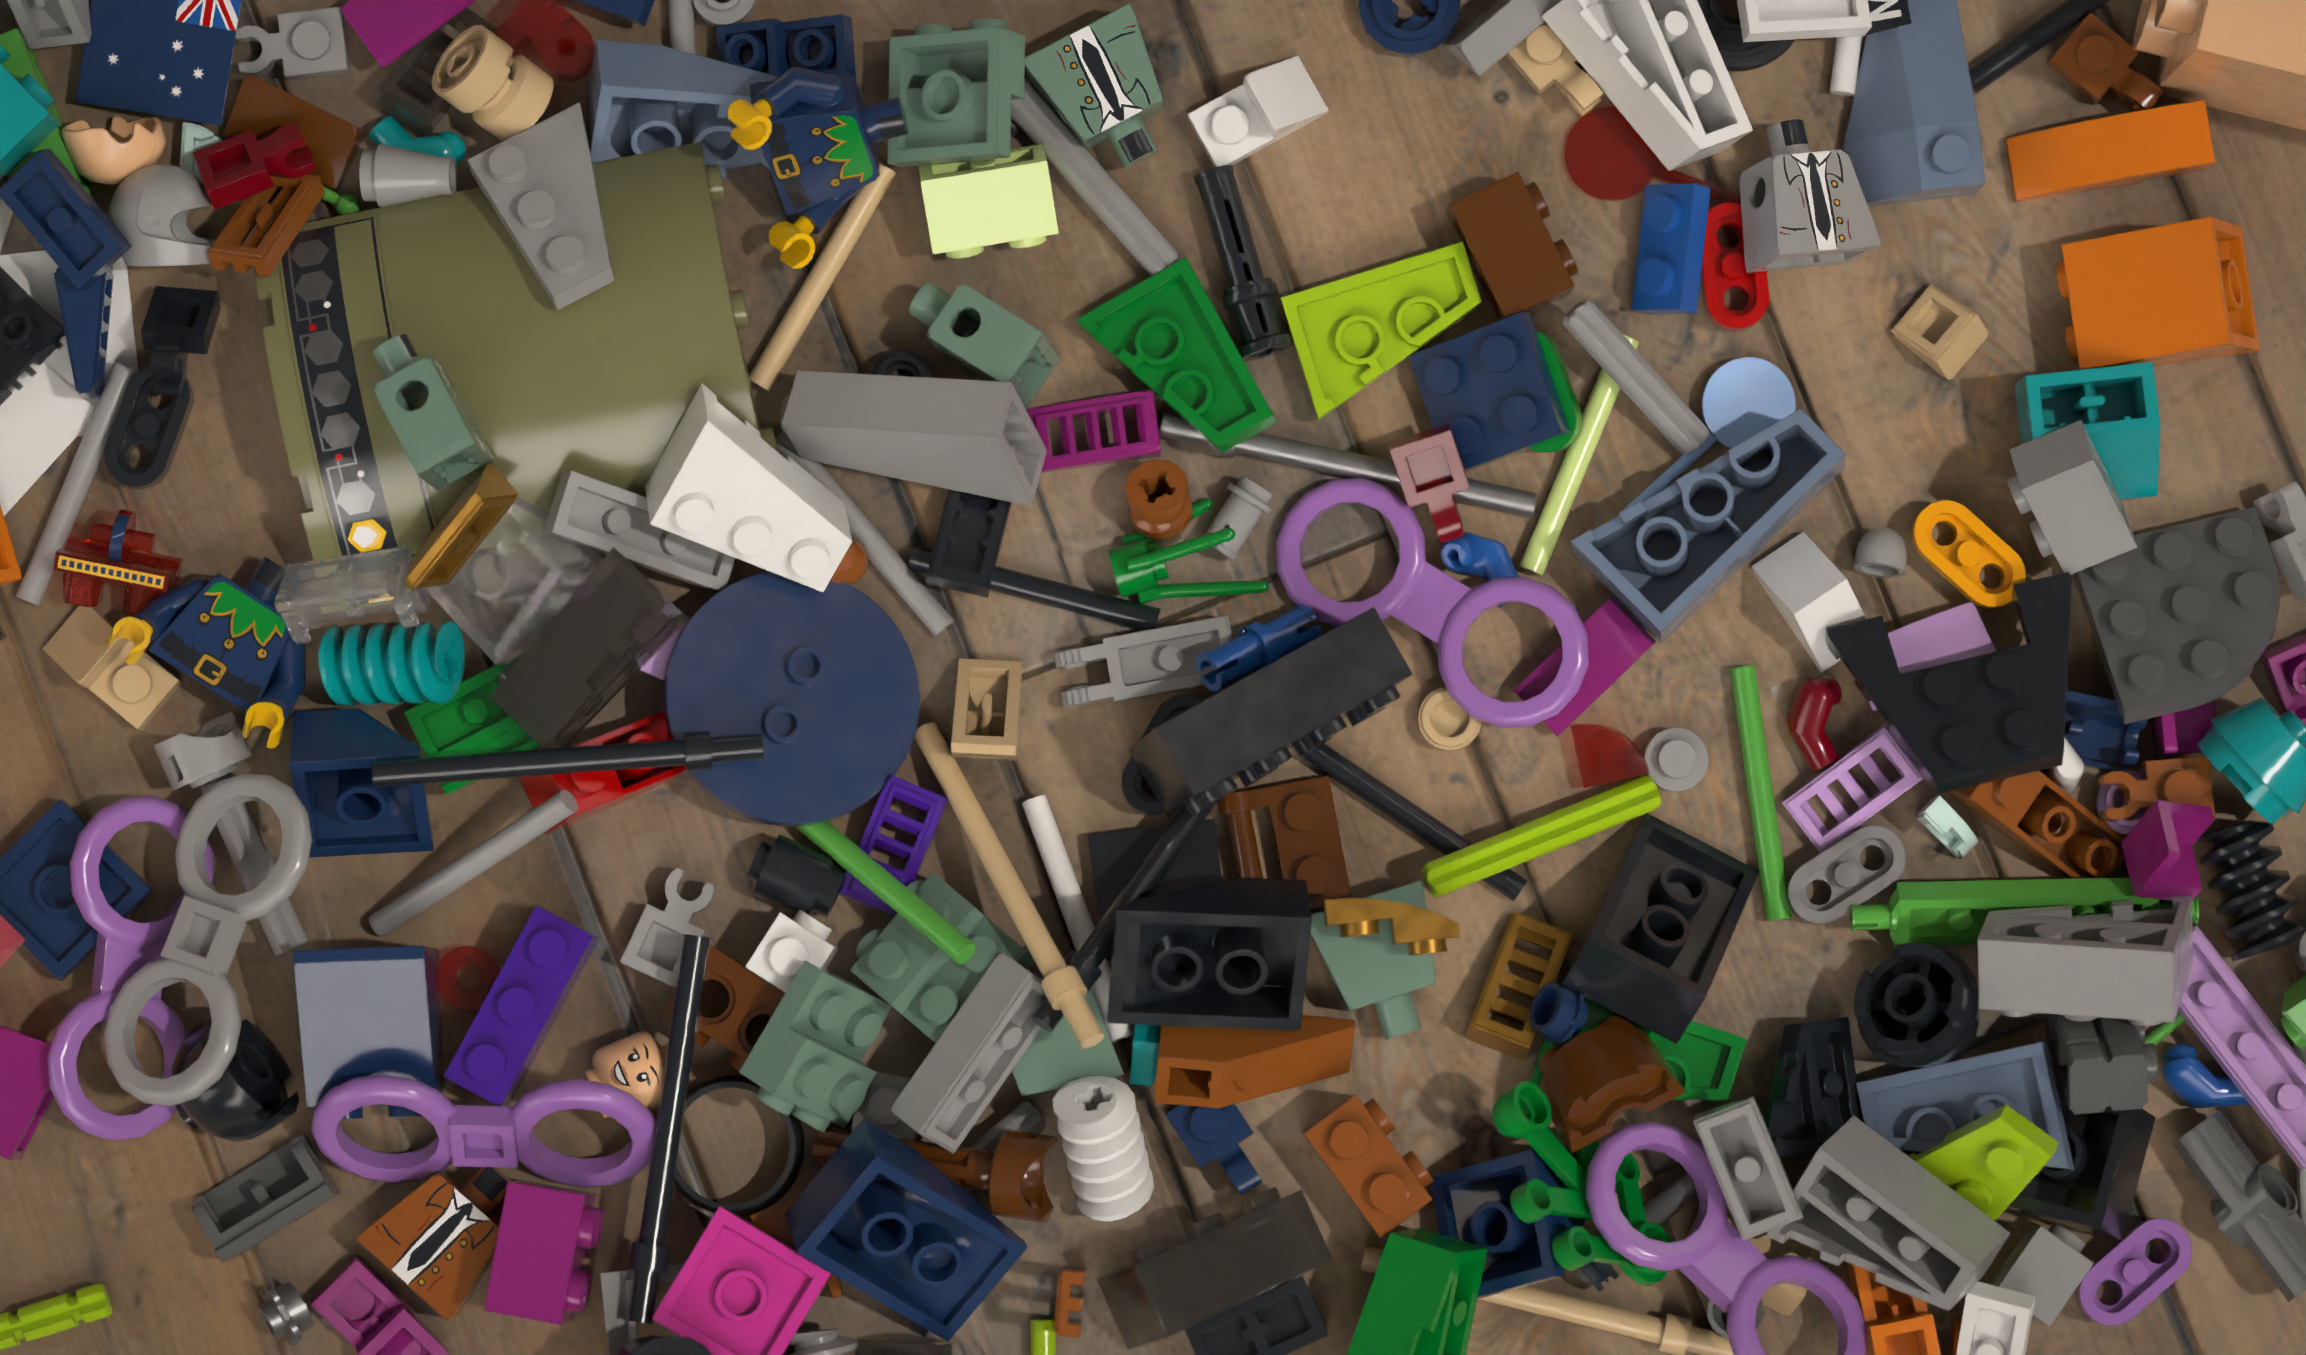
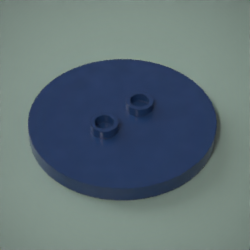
M766 572L742 579L726 587L708 600L686 624L672 649L664 678V717L670 740L684 739V733L710 731V737L762 734L763 760L712 763V770L687 772L704 792L727 809L745 818L776 826H809L828 822L856 810L883 789L888 775H895L904 762L912 745L919 717V682L915 663L908 645L899 629L884 610L867 595L847 583L839 584L829 581L824 592H821L773 572Z

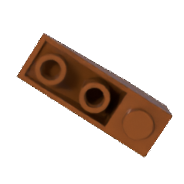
M2040 771L1945 792L1979 819L2068 879L2112 878L2125 859L2121 843L2125 838Z
M1302 1015L1301 1031L1161 1025L1154 1103L1222 1108L1348 1073L1350 1071L1355 1020Z

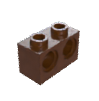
M709 944L703 984L713 980L721 982L729 992L730 1001L726 1011L718 1017L707 1018L699 1012L695 1043L705 1047L710 1038L714 1039L732 1051L726 1062L740 1071L753 1049V1045L749 1040V1028L752 1022L762 1015H773L785 992ZM675 994L665 1008L673 1013Z

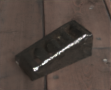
M465 8L409 49L377 89L374 102L375 108L385 116L391 115L404 129L417 138L430 136L452 106L439 96L430 84L414 74L415 70L419 67L433 77L435 67L440 59L429 53L430 49L434 46L444 53L454 40L443 33L447 25H450L460 33L474 25H483L496 36L501 37L502 31L468 8ZM401 90H406L414 97L428 105L427 108Z

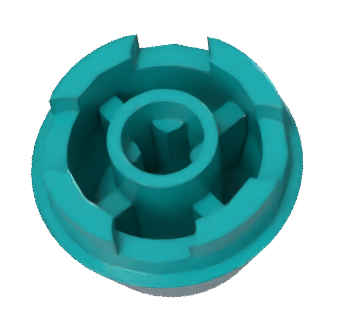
M2261 697L2210 719L2213 726L2205 732L2206 736L2197 745L2219 772L2222 771L2244 795L2243 798L2270 824L2277 822L2282 816L2285 818L2292 811L2299 814L2306 802V725L2290 709L2281 716Z

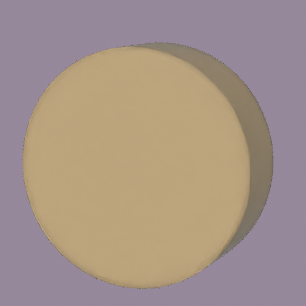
M1446 687L1439 688L1430 693L1422 702L1417 715V724L1421 736L1430 746L1441 751H1457L1468 746L1478 735L1482 721L1472 718L1450 697Z

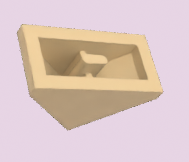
M959 658L951 740V753L954 758L1017 761L1022 661Z

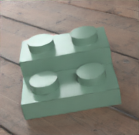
M985 18L969 21L968 30L953 31V28L947 25L923 24L914 27V35L890 37L889 99L900 97L908 123L909 134L888 139V163L898 167L1010 158L1011 100L1024 99L1025 35L1008 30L1007 22L1004 20Z
M932 872L925 882L917 880L910 883L907 888L976 944L973 956L966 963L959 965L902 916L897 914L884 930H872L861 939L856 949L858 961L850 971L936 1043L997 955L1004 953L1028 970L1035 963V960L1028 951Z
M805 960L739 1073L761 1086L755 1097L773 1109L787 1116L792 1113L798 1119L822 1132H825L830 1122L845 1128L853 1113L863 1103L866 1091L877 1074L876 1071L860 1061L869 1045L878 1037L882 1023L892 1006L878 996Z

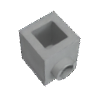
M2053 1222L2048 1230L2040 1225L2031 1224L1990 1285L2036 1296L2032 1319L2040 1325L2050 1327L2094 1263L2080 1254L2086 1243L2056 1222Z

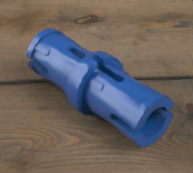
M1299 604L1293 607L1291 611L1263 625L1259 622H1252L1242 627L1238 632V637L1210 651H1204L1197 655V671L1212 666L1213 669L1217 668L1200 676L1201 681L1211 691H1218L1224 688L1225 685L1253 671L1257 672L1279 658L1321 636L1320 624L1306 630L1301 626L1317 619L1316 615L1308 606Z

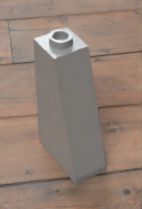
M797 370L791 393L784 397L780 407L781 428L788 435L801 459L1017 504L1033 505L1047 449L1012 382Z

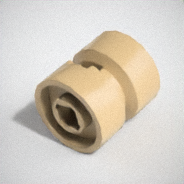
M474 25L454 39L442 54L434 70L432 89L462 113H472V119L478 125L503 142L536 124L550 102L554 89L553 79L523 55L512 56L513 48L486 27Z

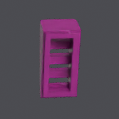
M1153 390L1123 393L1027 409V413L1047 449L1041 473L1161 457ZM1135 410L1140 442L1127 444L1123 411ZM1110 413L1114 446L1102 448L1098 415ZM1085 416L1089 450L1077 452L1072 418ZM1060 420L1063 455L1051 456L1047 421Z

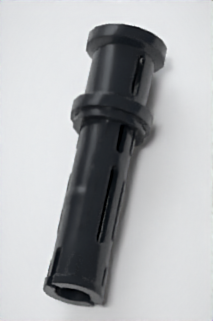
M1224 165L1195 175L1194 181L1198 185L1212 238L1228 289L1223 292L1224 298H1222V303L1225 310L1232 311L1242 344L1238 351L1244 361H1252L1287 350L1294 345L1291 334H1285L1274 301V298L1279 293L1277 285L1272 283L1271 278H1264L1251 235L1250 225L1247 221L1233 174V165Z

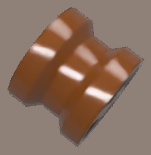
M1155 459L1146 461L1135 467L1126 479L1125 493L1132 525L1140 534L1150 539L1165 540L1173 538L1183 532L1191 522L1193 506L1189 494V485L1186 474L1178 465L1168 460ZM1160 491L1162 492L1161 497H1157L1152 501L1148 499V496Z

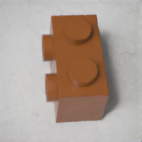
M1353 1095L1302 1134L1376 1235L1382 1238L1433 1200L1425 1190V1187L1434 1182V1180L1412 1150L1401 1157L1386 1137L1396 1128L1378 1103L1372 1098L1363 1105L1358 1097Z

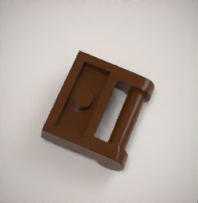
M1329 776L1230 793L1217 803L1219 816H1226L1237 878H1263L1251 811L1269 808L1282 879L1306 880L1311 910L1323 908L1324 900L1352 898Z

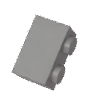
M2082 420L2009 449L2017 475L2007 478V483L2020 513L2024 514L2032 510L2036 520L2029 522L2036 544L2044 558L2054 554L2063 572H2069L2072 575L2138 548L2126 509Z

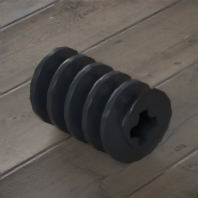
M2243 821L2204 833L2197 840L2213 842L2214 845L2211 850L2199 858L2200 864L2202 866H2221L2222 872L2207 882L2209 890L2229 891L2230 894L2228 898L2215 907L2216 913L2236 915L2238 921L2223 931L2224 938L2242 939L2246 943L2244 947L2231 956L2232 961L2251 957L2292 943V939L2306 929L2304 919H2289L2283 916L2298 904L2296 895L2276 894V890L2291 878L2288 870H2272L2267 867L2282 855L2280 846L2260 845V841L2275 830L2273 824H2270L2268 821Z

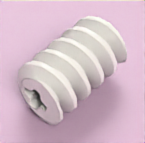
M1101 1075L1082 1077L1067 1083L1054 1096L1053 1110L1054 1114L1058 1117V1131L1062 1136L1063 1151L1067 1155L1068 1172L1072 1175V1189L1076 1194V1206L1083 1215L1098 1221L1111 1222L1126 1218L1139 1211L1149 1201L1154 1189L1153 1174L1149 1165L1148 1152L1145 1149L1144 1135L1141 1131L1140 1117L1136 1110L1134 1093L1127 1084L1120 1080Z

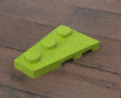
M1463 241L1280 298L1282 310L1294 342V348L1317 421L1324 418L1481 305L1482 301Z
M2006 1104L1947 1134L1942 1143L1918 1155L1912 1152L1907 1156L1996 1221L2053 1157L2059 1142Z

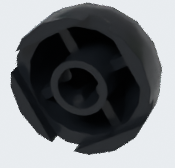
M211 1015L198 1024L182 1040L172 1064V1076L183 1073L198 1060L208 1043L212 1024ZM244 1019L241 1024L236 1053L222 1077L198 1098L177 1104L176 1109L181 1118L192 1128L202 1129L212 1136L237 1142L258 1137L285 1121L296 1112L299 1095L297 1090L288 1097L283 1081L291 1076L292 1073L286 1061L274 1044L253 1023Z

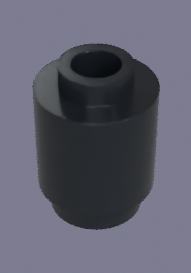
M779 834L773 845L762 841L747 876L758 880L754 893L797 912L802 910L809 916L815 912L828 917L838 898L848 871L834 865L835 860L829 855Z

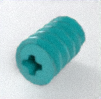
M445 621L440 625L438 631L432 623L422 622L416 627L415 632L406 623H398L393 627L392 632H390L386 625L375 624L368 633L363 626L351 625L346 630L345 635L341 627L334 625L326 630L321 639L318 652L319 670L329 697L337 705L353 706L358 702L364 705H376L380 702L398 705L404 701L422 704L427 700L435 703H446L453 699L459 690L463 678L465 645L457 623Z

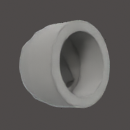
M1887 527L1870 530L1858 542L1854 569L1859 573L1873 577L1896 578L1903 576L1907 560L1904 540L1896 531Z

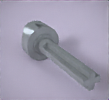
M232 711L204 723L197 736L181 733L154 745L155 752L172 790L190 784L191 789L201 786L202 795L217 782L233 777L230 772L239 769L237 762L253 756L246 739L242 736V730ZM245 802L232 807L218 819L216 825L247 892L256 888L270 875L274 864ZM289 898L270 914L258 918L275 956L308 941Z

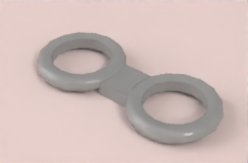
M242 773L217 782L195 801L181 825L175 851L178 882L186 896L184 895L161 953L163 958L147 963L124 983L110 1007L104 1034L108 1066L121 1088L143 1103L174 1106L198 1098L222 1077L236 1053L242 1022L238 995L226 977L247 922L270 914L292 895L307 869L312 844L310 821L306 808L291 787L272 775ZM248 801L265 802L272 807L280 820L283 840L279 859L270 875L253 890L239 895L222 894L215 889L206 872L204 855L208 836L218 819L232 807ZM178 982L193 983L201 989L209 1002L212 1024L208 1043L198 1060L183 1073L165 1079L153 1077L145 1072L136 1057L134 1034L138 1017L147 1001L163 987Z

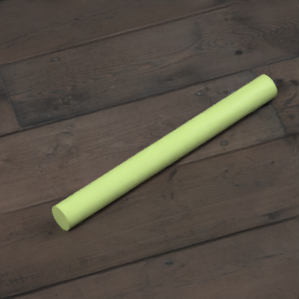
M1623 335L1637 350L1639 342L1631 337ZM1603 368L1599 372L1582 413L1581 432L1576 441L1568 447L1519 565L1521 569L1538 576H1543L1620 391V387Z

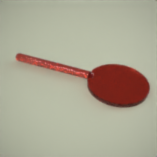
M1603 107L1587 113L1577 121L1568 135L1565 145V163L1568 173L1579 189L1596 199L1604 201L1628 199L1641 192L1645 185H1648L1655 176L1674 184L1695 183L1711 188L1710 197L1724 202L1741 204L1740 193L1676 170L1668 171L1665 166L1659 165V158L1616 107Z

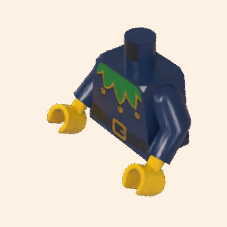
M796 66L789 68L774 81L750 84L751 103L747 100L739 99L733 101L728 108V119L738 126L732 129L731 137L748 150H754L762 146L786 215L794 214L796 221L794 224L783 221L773 225L768 237L770 244L781 251L780 260L793 269L804 267L813 258L815 243L809 234L820 233L851 198L868 183L875 181L879 177L880 167L876 142L909 134L908 123L900 97L864 106L853 75L847 72L831 74Z
M265 556L244 588L220 573L213 577V579L198 576L158 595L134 617H125L117 621L106 640L108 647L118 638H126L133 642L135 647L130 651L125 660V663L128 665L138 663L149 643L154 642L149 649L150 652L246 712L242 731L244 738L247 739L249 731L255 726H266L271 729L267 748L270 749L278 746L284 720L288 718L306 686V643L297 633L300 624L276 609L297 576Z

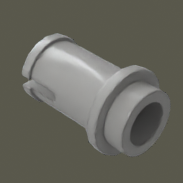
M1241 475L1236 485L1229 483L1227 489L1232 492L1206 532L1208 534L1226 528H1232L1235 531L1234 539L1213 547L1234 561L1263 512L1271 513L1272 509L1268 507V504L1274 496L1243 475Z

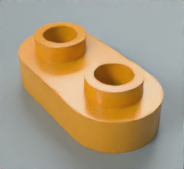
M1942 500L1928 505L1916 516L1911 529L1912 544L1916 552L1970 602L1973 601L1975 605L1987 609L1999 608L2013 601V585L2023 583L2026 579L2024 563L2008 544L1968 508L1955 501ZM1945 523L1952 528L1954 538L1950 545L1942 546L1934 541L1932 529L1935 524ZM1983 566H1993L2000 572L2001 582L1997 588L1990 589L1981 583L1979 574Z

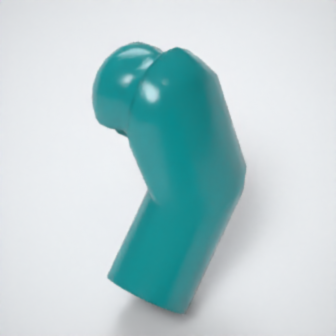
M391 115L380 121L368 136L377 147L379 144L440 157H454L456 166L457 163L464 159L466 154L465 143L458 134L451 131H442L438 136L413 138Z

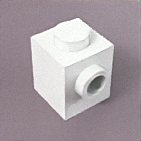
M802 910L798 911L793 920L779 913L745 967L786 993L805 960L825 970L838 948L826 941L832 930Z

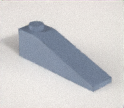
M1908 0L1912 24L1866 36L1842 150L1850 157L1868 207L1975 195L1986 183L1978 117L1957 0Z
M596 40L588 87L586 119L587 138L592 162L594 164L701 142L706 165L719 164L722 178H727L726 170L761 163L770 169L762 146L754 150H748L731 137L732 129L738 126L728 119V108L733 101L744 99L751 103L750 84L774 81L778 77L662 45Z

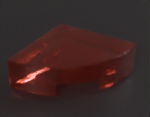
M1602 724L1571 725L1584 788L1650 774L1643 754L1636 744L1622 732Z

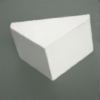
M1802 532L1751 566L1750 569L1822 673L1841 660L1840 658L1836 660L1828 649L1826 629L1865 620L1866 617L1847 578L1814 542Z

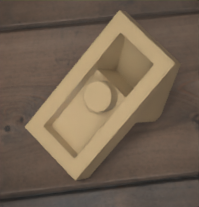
M83 600L43 647V650L79 685L90 689L132 726L142 731L182 684V681L146 651L138 663L134 665L125 663L128 654L135 645L129 639L118 638L108 647L106 640L115 625Z

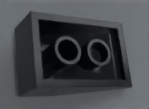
M1646 813L1580 943L1562 985L1581 993L1590 1000L1677 1044L1707 996L1757 879L1759 870Z
M1242 877L1116 904L1107 1022L1114 1024L1301 1031L1312 925L1306 880Z
M2056 1085L2074 1170L2044 1166L2006 1210L2123 1241L2156 1117L2144 1109L2113 1111L2111 1106H2107L2104 1112L2074 1115L2072 1109H2069L2062 1086Z

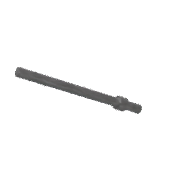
M1164 412L1160 437L1209 447L1208 454L1232 459L1233 454L1238 453L1348 478H1365L1384 486L1402 489L1393 461L1261 432L1222 453L1179 414ZM1468 478L1470 489L1453 494L1457 502L1530 518L1533 516L1537 493L1471 478Z

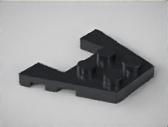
M2069 572L2014 584L2012 598L2027 644L1984 655L1900 673L1882 616L1826 629L1828 649L1836 660L1839 658L1842 660L1855 678L1854 684L1867 702L1872 701L1890 725V733L1936 795L2062 765L2072 585Z

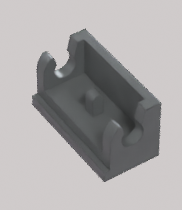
M304 1133L213 1190L193 1201L194 1206L191 1209L214 1247L217 1256L223 1263L241 1256L340 1195L341 1192Z

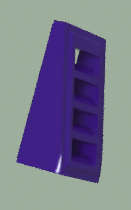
M889 774L861 839L859 848L871 856L874 846H877L908 859L904 871L874 859L907 887L915 881L949 803L948 799ZM895 798L927 811L928 814L924 823L890 810ZM887 822L917 835L918 838L914 847L881 834L884 823ZM848 872L840 891L841 894L890 915L896 916L898 914Z

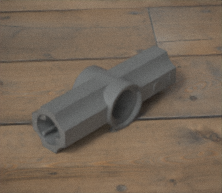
M2219 1110L2188 1131L2172 1145L2213 1199L2210 1203L2211 1213L2220 1230L2234 1244L2241 1247L2248 1246L2289 1302L2306 1290V1225L2296 1213L2298 1200L2294 1190L2283 1175L2272 1166L2267 1164L2261 1165L2228 1119Z

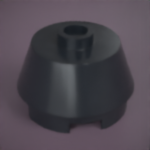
M1919 942L1905 943L1893 947L1892 949L1896 953L1881 961L1871 974L1865 970L1855 990L1854 1013L1864 1042L1879 1058L1898 1066L1931 1067L1956 1060L1971 1046L1979 1028V993L1976 979L1971 969L1963 959L1945 948Z

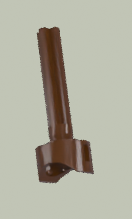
M827 1127L825 1132L817 1130L816 1141L812 1144V1156L815 1157V1164L825 1165L852 1131ZM1007 1130L1000 1138L994 1153L958 1147L954 1153H951L936 1143L898 1138L918 1151L958 1186L989 1189L991 1211L995 1216L1039 1223L1046 1222L1050 1217L1054 1206L1049 1199L1044 1184L1043 1160L1045 1153L1058 1140L1056 1136Z

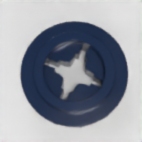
M1359 0L1358 9L1366 34L1380 44L1385 51H1393L1412 57L1419 53L1437 49L1451 34L1459 17L1460 0H1420L1419 5L1427 10L1426 14L1434 18L1431 19L1425 15L1420 17L1413 14L1407 22H1403L1401 28L1396 27L1399 7L1391 2V0Z

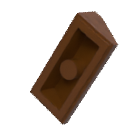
M247 73L239 89L223 135L231 138L253 129L257 140L272 135L283 126L299 124L306 145L289 153L309 147L316 169L308 175L320 176L323 185L338 191L366 136L359 127Z

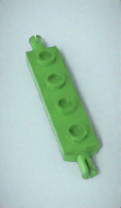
M2130 877L1896 882V889L1891 895L1888 904H1851L1849 918L1851 931L1889 929V935L1895 946L1912 942L1930 945L1978 944V937L1989 911L2070 905L2072 916L2111 913V902L2131 900L2133 912L2172 909V901L2134 896ZM2197 896L2192 901V923L2194 924L2199 922V901Z

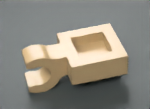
M1546 21L1505 55L1538 95H1541L1550 86L1555 84L1581 117L1585 116L1602 102L1600 97L1603 95L1601 89L1585 71L1577 66L1579 61Z

